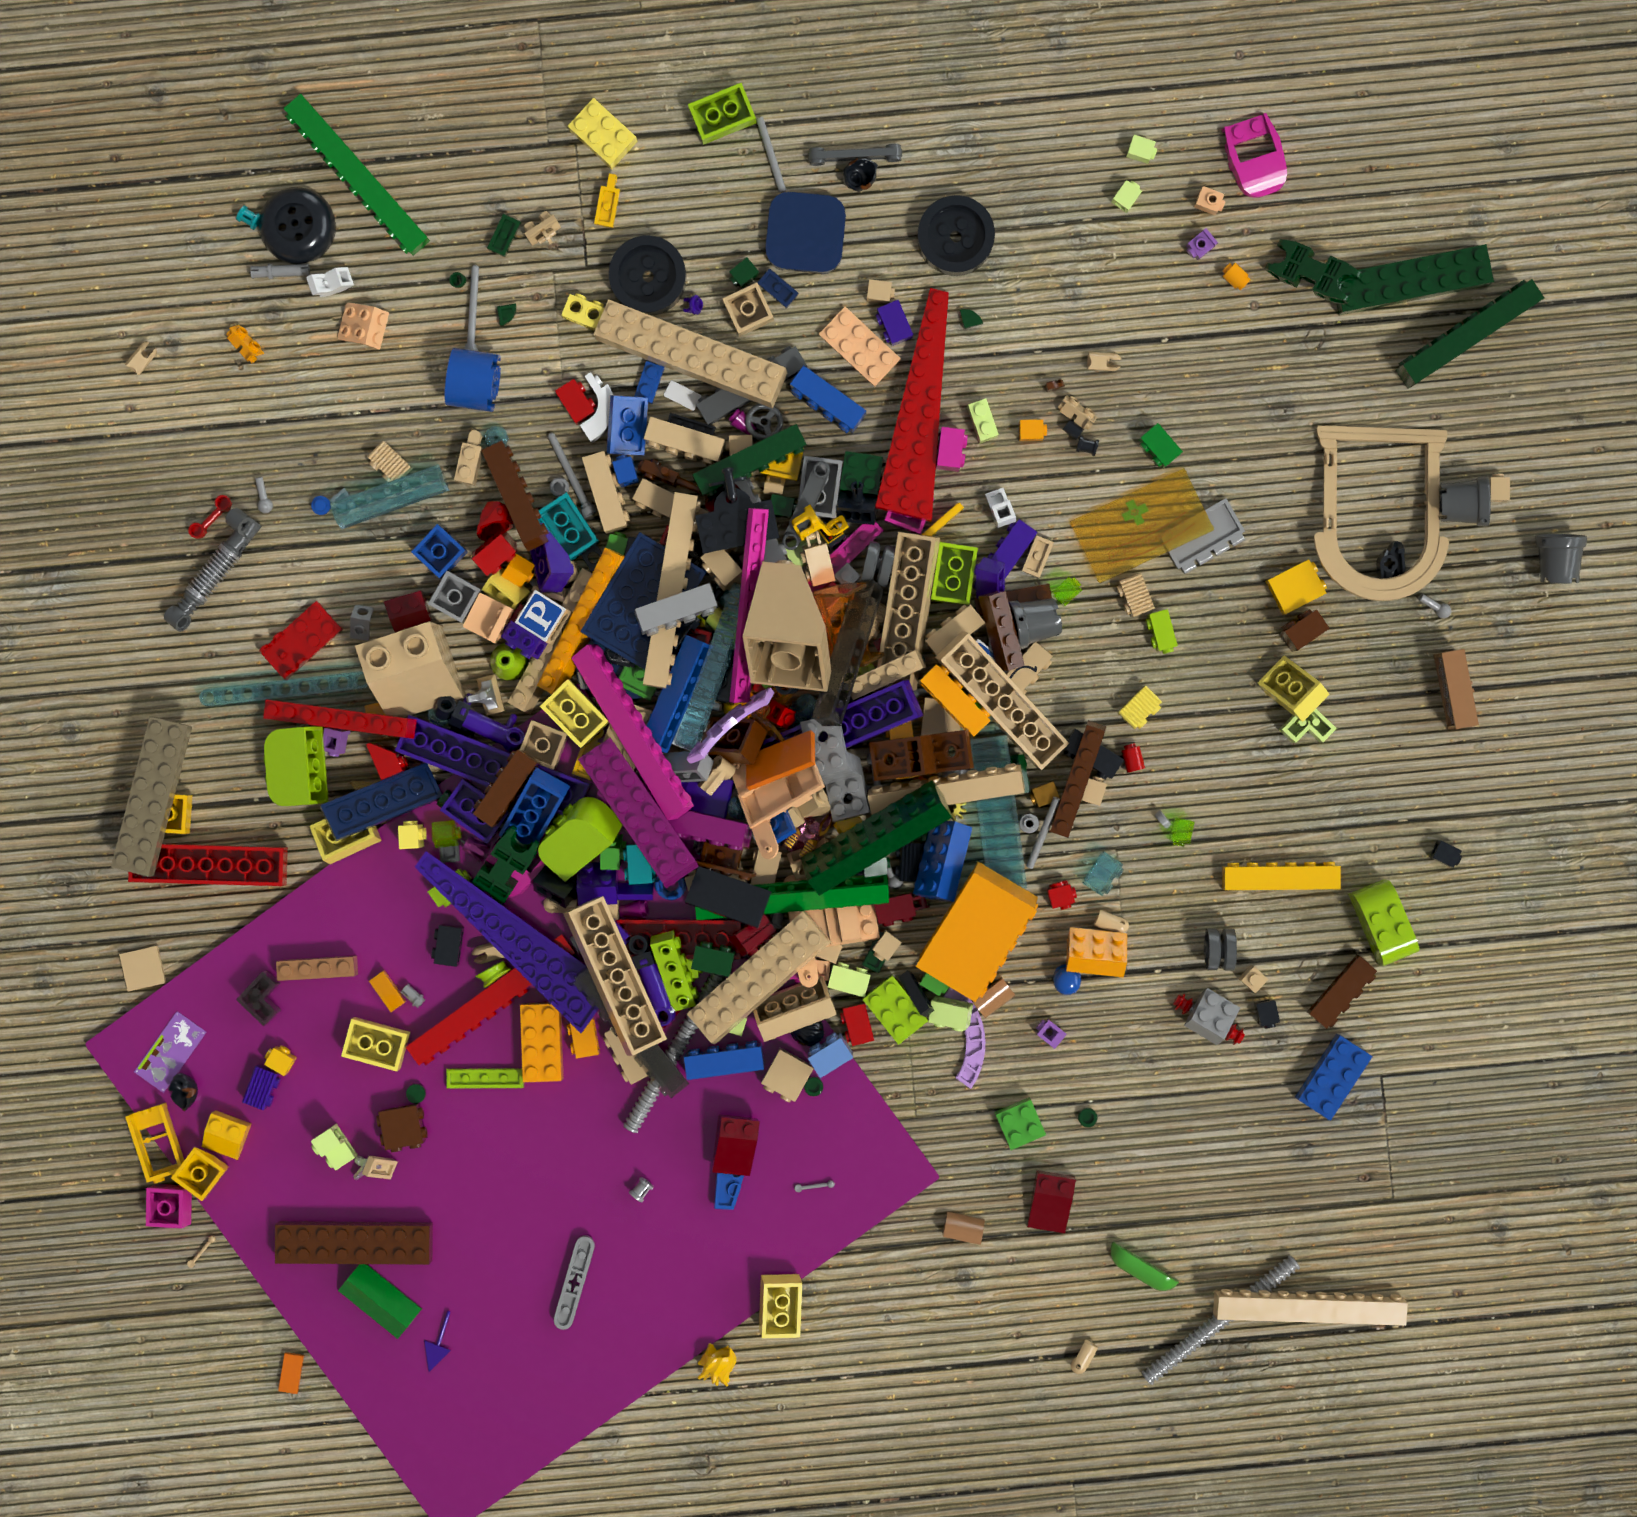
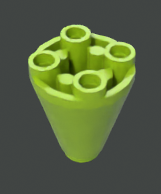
M503 643L492 652L490 666L494 674L499 678L515 680L525 672L528 666V658L520 654L521 649L518 647L514 650ZM504 656L508 657L509 659L508 663L503 664V662L501 661Z

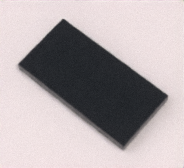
M699 866L685 903L758 929L771 896V891Z

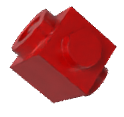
M1067 880L1049 884L1050 889L1046 890L1051 908L1060 907V910L1071 908V904L1075 903L1074 898H1077L1075 887H1071Z

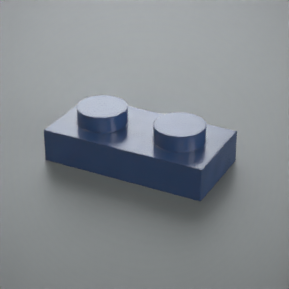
M770 268L757 282L762 289L786 309L799 295L795 289Z

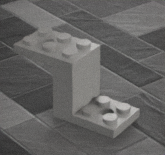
M834 713L800 722L802 733L809 730L815 733V763L822 781L826 785L833 822L871 814L860 757L846 750L839 714ZM822 732H827L828 734L825 742L819 740V735ZM847 794L853 796L850 804L844 802V797Z

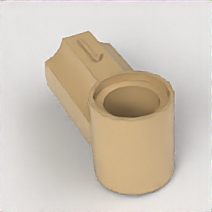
M720 755L713 759L714 763L707 781H700L698 784L701 789L711 796L724 780L730 779L735 773V766Z

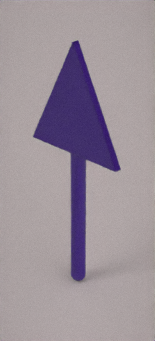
M450 1311L446 1313L437 1344L424 1340L429 1372L451 1351L440 1346Z

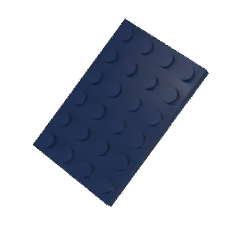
M639 532L580 632L645 670L651 636L647 637V634L642 635L634 612L636 608L657 601L666 547ZM691 563L690 570L685 571V578H688L687 588L682 589V592L697 588L706 571Z

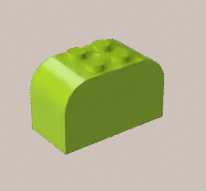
M323 727L285 728L271 732L265 740L263 757L266 768L265 782L271 800L279 806L311 805L329 802Z
M593 797L581 798L575 804H569L563 810V814L560 815L558 813L552 819V825L545 831L546 835L539 845V857L563 881H567L614 842L622 827V823L615 813L601 800Z
M1382 879L1348 894L1378 965L1386 966L1419 952V945L1401 900L1389 880Z

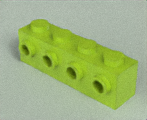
M674 930L651 936L650 946L671 1006L675 1011L696 1006V999L699 998L697 988L692 986L693 977L691 971H687L686 956L684 953L681 954L680 938L675 936Z

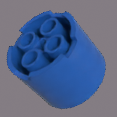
M453 348L446 373L445 404L447 406L493 412L495 404H492V402L498 396L501 368L497 365V361L501 360V355Z

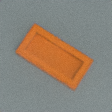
M284 1353L278 1391L298 1394L305 1355Z

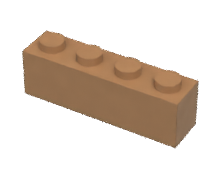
M357 955L289 959L276 962L277 981L358 975Z

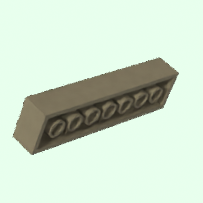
M149 717L111 867L147 877L154 876L192 726L157 717Z

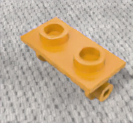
M236 325L229 328L230 331L226 333L227 339L236 349L241 345L243 346L239 352L247 362L254 363L257 360L256 356L264 354L261 346L248 335L244 327Z

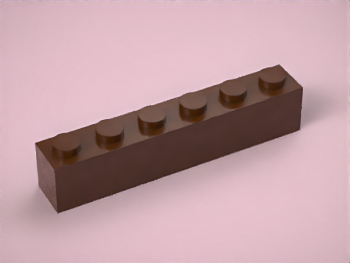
M501 440L481 450L527 551L549 542L546 536L549 534L547 527L539 521L542 516L538 508H534L532 505L535 502L530 492L527 493L525 490L528 485L524 477H520L518 474L521 470L517 461H512L511 457L514 454L510 446H505Z
M1088 720L1050 832L1069 838L1105 734L1106 726Z

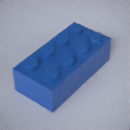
M804 365L790 383L793 396L799 400L805 399L807 405L814 411H817V409L822 411V416L830 422L833 420L837 422L838 428L845 433L851 432L853 434L866 416L864 408Z
M536 767L498 836L501 837L510 826L514 825L517 827L516 838L520 843L530 844L535 840L540 841L570 786Z
M945 821L928 831L913 894L931 900L955 901L973 827L956 821Z
M1336 1033L1295 1098L1331 1121L1373 1056Z
M757 1040L747 1041L745 1045L738 1046V1043L727 1044L726 1048H719V1045L709 1046L705 1051H700V1048L689 1049L688 1053L684 1055L687 1080L764 1070L765 1067L762 1043H757Z

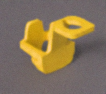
M811 505L806 506L804 512L791 521L801 541L819 529H822L828 536H835L849 527L842 515L831 520L826 526L816 515ZM809 519L811 526L800 532L797 525ZM838 522L842 523V526L840 528L832 529L834 524Z

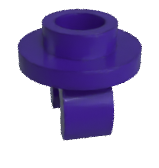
M693 295L691 298H684V302H689L690 307L683 309V311L693 313L694 315L700 314L703 309V301L700 297Z

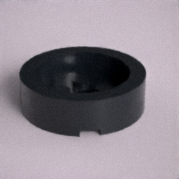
M961 195L943 197L931 204L922 215L917 233L918 248L925 262L931 268L949 276L966 275L980 268L989 257L995 239L994 223L986 208L978 201ZM953 232H957L961 235V240L953 242L950 239V235Z
M651 235L634 237L617 249L610 262L609 281L617 300L622 305L654 316L670 310L679 302L686 288L687 273L683 258L679 251L663 238ZM644 273H653V280L651 282L644 281Z

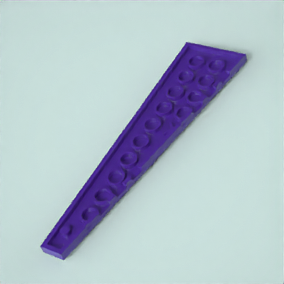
M426 851L415 865V868L582 1033L603 1004L587 966Z

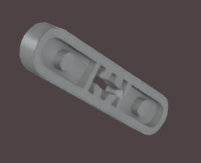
M584 1235L578 1238L571 1257L554 1316L556 1327L562 1330L568 1329L574 1321L595 1248V1242L590 1236ZM578 1273L577 1282L580 1285H576L573 1292H571L572 1283L569 1280H573L575 1274Z

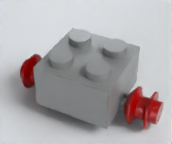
M1205 989L1199 995L1195 1005H1193V998L1188 1000L1185 998V993L1182 996L1178 995L1173 1002V1005H1175L1174 1010L1182 1009V1015L1190 1012L1184 1026L1215 1045H1218L1224 1039L1226 1041L1229 1039L1233 1040V1045L1236 1043L1240 1044L1245 1036L1243 1033L1244 1029L1237 1030L1236 1024H1233L1240 1007L1212 990Z

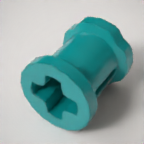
M244 205L239 210L236 220L246 223L252 230H255L259 225L260 214L253 213Z

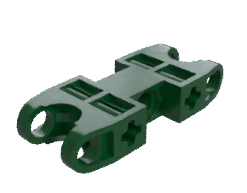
M1279 240L1277 246L1286 251V258L1281 263H1267L1265 270L1281 282L1296 288L1300 281L1304 280L1314 284L1312 291L1315 296L1333 303H1349L1350 297L1342 293L1341 285L1349 280H1361L1363 275L1360 271L1349 263L1330 256L1326 264L1312 259L1315 255L1312 248L1296 241Z
M514 825L510 826L503 833L490 855L498 859L495 865L485 861L472 881L473 885L482 891L488 892L501 905L505 903L518 883L517 880L511 877L512 873L516 870L523 875L537 854L540 842L537 840L530 844L520 843L516 838L517 827Z

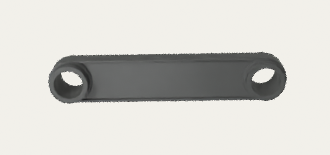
M888 144L886 148L824 151V148L815 147L810 148L808 153V161L811 166H821L825 162L853 161L856 158H866L868 160L886 159L887 162H900L902 160L900 144Z
M820 461L813 466L782 540L784 547L788 550L796 549L801 541L791 521L802 514L806 506L811 505L815 509L830 473V467L826 462ZM820 464L825 465L827 468V473L823 476L816 473V467ZM809 519L797 525L800 532L806 529ZM788 536L796 538L795 546L789 547L786 544Z

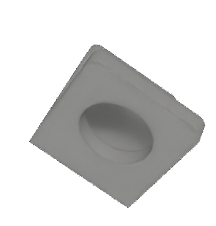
M354 606L350 618V638L369 640L373 607ZM363 610L367 611L368 614L359 615L357 612Z

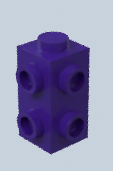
M510 621L504 627L501 636L507 640L506 645L514 650L518 647L521 649L520 654L528 659L531 656L539 659L548 644L513 621Z

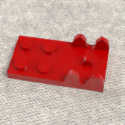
M315 601L287 628L274 635L273 640L262 646L259 652L282 678L287 681L343 629L318 601Z

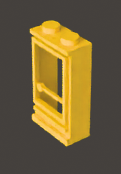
M167 1103L138 1111L125 1117L146 1182L153 1181L154 1184L164 1181L166 1176H173L184 1162V1157L167 1109ZM164 1123L167 1133L152 1138L147 1137L143 1140L140 1130ZM168 1135L177 1164L153 1171L144 1143H150L152 1140Z

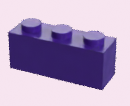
M1020 519L1010 524L1007 529L1009 532L1007 537H1001L996 544L998 549L995 554L991 552L987 557L1005 563V578L1038 533Z

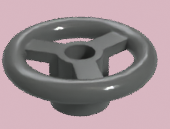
M756 404L747 412L745 425L748 432L754 438L764 440L782 430L783 417L775 406L770 408L762 404ZM759 409L770 410L766 416H752ZM774 415H776L778 421L777 427L775 431L771 433L770 420ZM765 420L767 425H762L761 421ZM751 423H755L756 429L760 432H765L766 435L757 433L752 428Z

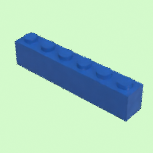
M688 635L682 641L681 648L674 661V666L671 668V685H667L666 689H662L647 723V727L651 730L654 740L660 745L662 752L668 753L714 648Z

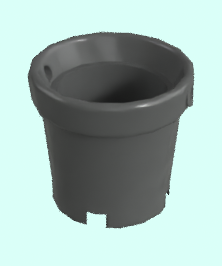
M1488 476L1477 477L1476 480L1440 484L1441 488H1445V490H1439V512L1445 515V517H1440L1441 522L1476 523L1477 526H1489L1491 494Z
M1576 534L1536 535L1535 542L1536 546L1539 547L1540 582L1544 583L1545 578H1548L1549 583L1570 584L1572 583V578H1575V582L1579 583L1583 548L1587 545V536Z
M1053 598L1021 603L1019 601L1008 602L1020 649L1027 648L1029 644L1058 636L1062 633L1061 615H1057L1056 609L1059 608Z

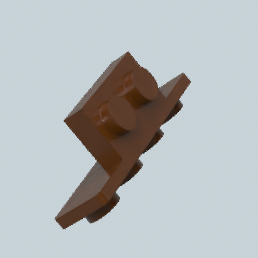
M704 842L701 860L695 859L697 864L711 871L713 869L720 870V874L731 876L732 873L739 875L738 878L743 880H750V878L756 877L757 874L739 869L743 850L730 849L728 846H717Z

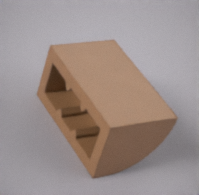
M1001 977L988 987L982 998L978 997L976 1002H972L984 1018H987L1016 995Z
M947 1211L942 1235L946 1238L981 1245L985 1219Z

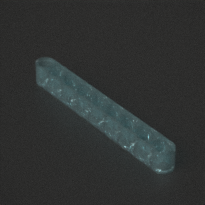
M735 582L732 585L676 738V745L692 750L696 743L701 741L735 648L741 584Z
M359 671L205 689L200 693L199 699L203 705L214 707L265 701L266 699L275 700L362 690L369 688L367 682L363 686L359 685L358 678L364 675L363 672ZM342 677H345L348 681L347 686L344 688L339 686V680ZM324 679L328 681V688L326 690L320 688V682ZM303 682H308L309 684L307 692L301 690ZM288 684L290 692L285 695L282 692V687ZM269 686L271 694L266 697L263 694V689ZM247 688H250L252 691V696L249 699L244 696V691ZM230 690L233 693V698L227 701L225 693ZM208 693L214 695V700L211 703L206 701Z

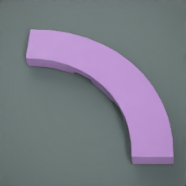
M767 688L750 697V702L743 706L739 704L729 711L706 732L707 737L702 743L700 741L696 743L687 756V761L692 764L704 759L714 744L731 727L752 712L768 705L774 691L771 688Z
M951 987L943 995L946 998L973 1003L971 999ZM974 1003L970 1026L965 1031L966 1051L959 1072L955 1076L956 1079L970 1089L980 1074L985 1055L984 1027Z

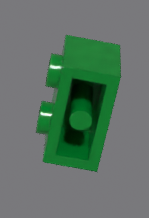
M1159 423L1139 439L1141 442L1139 446L1146 453L1149 452L1153 456L1152 461L1157 467L1161 466L1163 469L1183 452Z

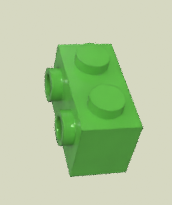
M617 834L614 842L600 853V870H620L621 862L624 860L623 849H626V841H623V834Z

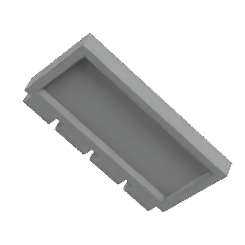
M1227 498L1185 521L1186 523L1179 524L1175 527L1176 530L1174 528L1167 531L1169 534L1165 532L1162 536L1160 535V540L1162 543H1165L1164 547L1177 570L1181 568L1184 574L1197 568L1194 563L1195 559L1199 565L1213 559L1211 550H1213L1216 556L1229 550L1230 547L1227 541H1230L1234 547L1245 540L1242 534L1245 530Z

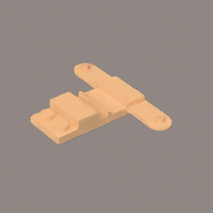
M731 763L735 766V773L732 778L739 794L738 798L763 858L772 859L779 850L770 819L782 812H787L786 810L792 806L797 808L813 799L812 794L825 787L816 763L814 766L751 791L746 788V764Z
M789 875L785 878L784 882L802 880H796L794 875ZM874 904L788 912L789 923L801 912H806L830 939L831 943L826 947L880 939ZM815 957L798 971L799 981L804 987L811 988L818 982Z

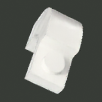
M590 372L585 375V378L597 395L598 408L595 414L580 426L591 443H593L608 431L610 395H613V392L608 384L601 388L600 386L603 383L598 375L593 376Z

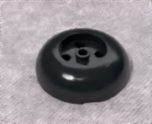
M291 187L277 192L265 203L259 218V232L265 247L273 256L289 264H303L319 259L328 251L335 238L336 222L331 206L321 195L307 188ZM295 207V214H289V209ZM312 217V223L306 224L305 218ZM298 221V225L294 227L293 223ZM283 223L286 224V230L280 231L279 226L283 225ZM296 234H302L303 239L297 241L295 239Z

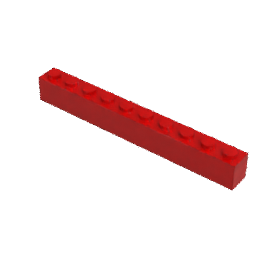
M564 933L553 940L554 943L571 955L577 952ZM514 968L406 1046V1049L418 1065L424 1063L426 1066L435 1059L433 1055L437 1052L443 1054L451 1048L448 1044L454 1040L458 1043L466 1037L464 1034L466 1031L471 1029L473 1032L480 1027V1021L484 1018L490 1020L497 1014L495 1010L500 1007L505 1009L512 1004L511 999L517 995L520 998L528 992L526 988L531 983Z

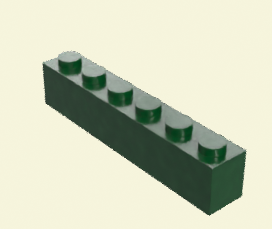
M795 424L692 474V477L701 496L709 498L718 493L717 490L723 487V485L709 487L708 484L724 481V473H722L724 468H733V478L747 476V479L752 477L751 473L757 470L761 473L769 469V464L775 461L779 464L787 460L786 456L792 453L796 456L804 452L803 448L807 444L798 425Z

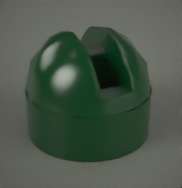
M454 272L451 274L449 281L453 287L461 288L466 284V278L462 273Z

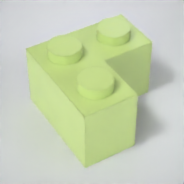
M1315 709L1303 722L1292 715L1279 731L1292 743H1296L1307 731L1318 742H1324L1337 728Z
M335 1124L311 1141L313 1151L317 1155L320 1154L321 1157L325 1155L327 1157L325 1159L330 1168H334L335 1171L358 1156L338 1124Z

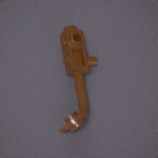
M655 459L640 461L638 471H641L644 474L643 477L647 480L654 481L656 479L675 488L677 485H680L700 494L695 483L681 478L678 472L661 466L659 461ZM724 488L718 489V493L712 497L707 498L705 496V504L716 498L724 491Z

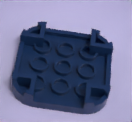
M783 192L777 195L771 202L768 217L766 256L770 264L782 271L821 273V275L829 274L835 270L841 263L846 214L842 202L829 195Z

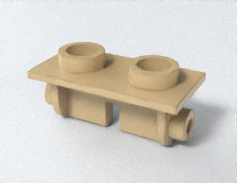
M1066 395L1063 399L1065 403L1061 402L1058 406L1059 412L1069 419L1076 414L1077 417L1074 422L1083 429L1089 430L1093 425L1091 422L1094 423L1097 419L1095 412L1090 408L1082 407L1075 397Z

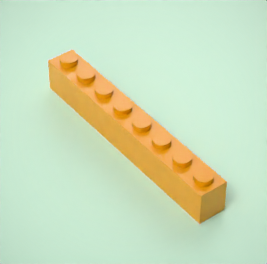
M608 548L604 549L537 684L538 687L553 694L567 679H571L576 669V665L571 658L588 645L591 639L580 631L622 563L624 555Z

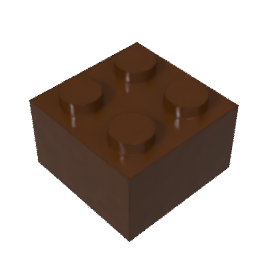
M1305 610L1297 616L1299 620L1296 622L1294 620L1289 621L1281 627L1283 630L1279 634L1291 652L1300 650L1330 629L1318 610Z

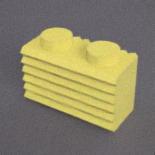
M1144 686L1118 712V715L1132 729L1137 727L1140 729L1147 723L1146 718L1150 714L1155 715L1161 709L1159 705L1162 701L1147 686Z

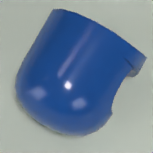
M1062 964L1056 968L1053 974V984L1061 994H1074L1080 988L1081 974L1067 972L1066 968H1063L1066 967V964Z

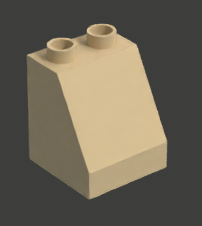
M779 560L775 563L762 561L743 633L750 682L827 692L832 671L826 626L802 567L787 560Z
M429 621L355 646L366 682L386 716L408 718V715L415 716L433 710L440 697L451 696L456 702L466 697L443 626Z

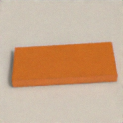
M809 730L760 750L754 764H746V788L751 791L814 766L815 733Z

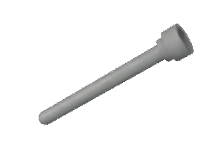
M473 265L471 268L467 344L463 347V349L478 351L475 344L479 267L477 265Z
M549 433L548 439L582 505L581 513L583 517L587 518L598 512L595 505L588 502L555 434Z

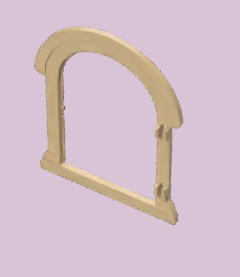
M1318 426L1316 434L1320 446L1324 449L1323 532L1316 533L1313 539L1322 567L1341 588L1364 599L1393 601L1415 594L1429 584L1437 575L1445 561L1449 546L1448 538L1444 536L1439 537L1440 452L1447 440V430ZM1337 441L1427 444L1425 445L1426 501L1424 505H1426L1424 547L1414 566L1399 576L1379 579L1363 575L1353 569L1340 552L1337 542ZM1329 455H1331V467L1328 466ZM1329 519H1331V530H1330V531L1328 530V528H1329Z

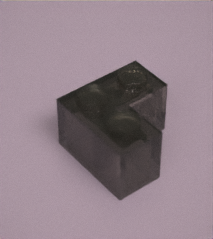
M265 970L236 1000L263 1026H266L281 1011L268 998L281 983L268 970Z

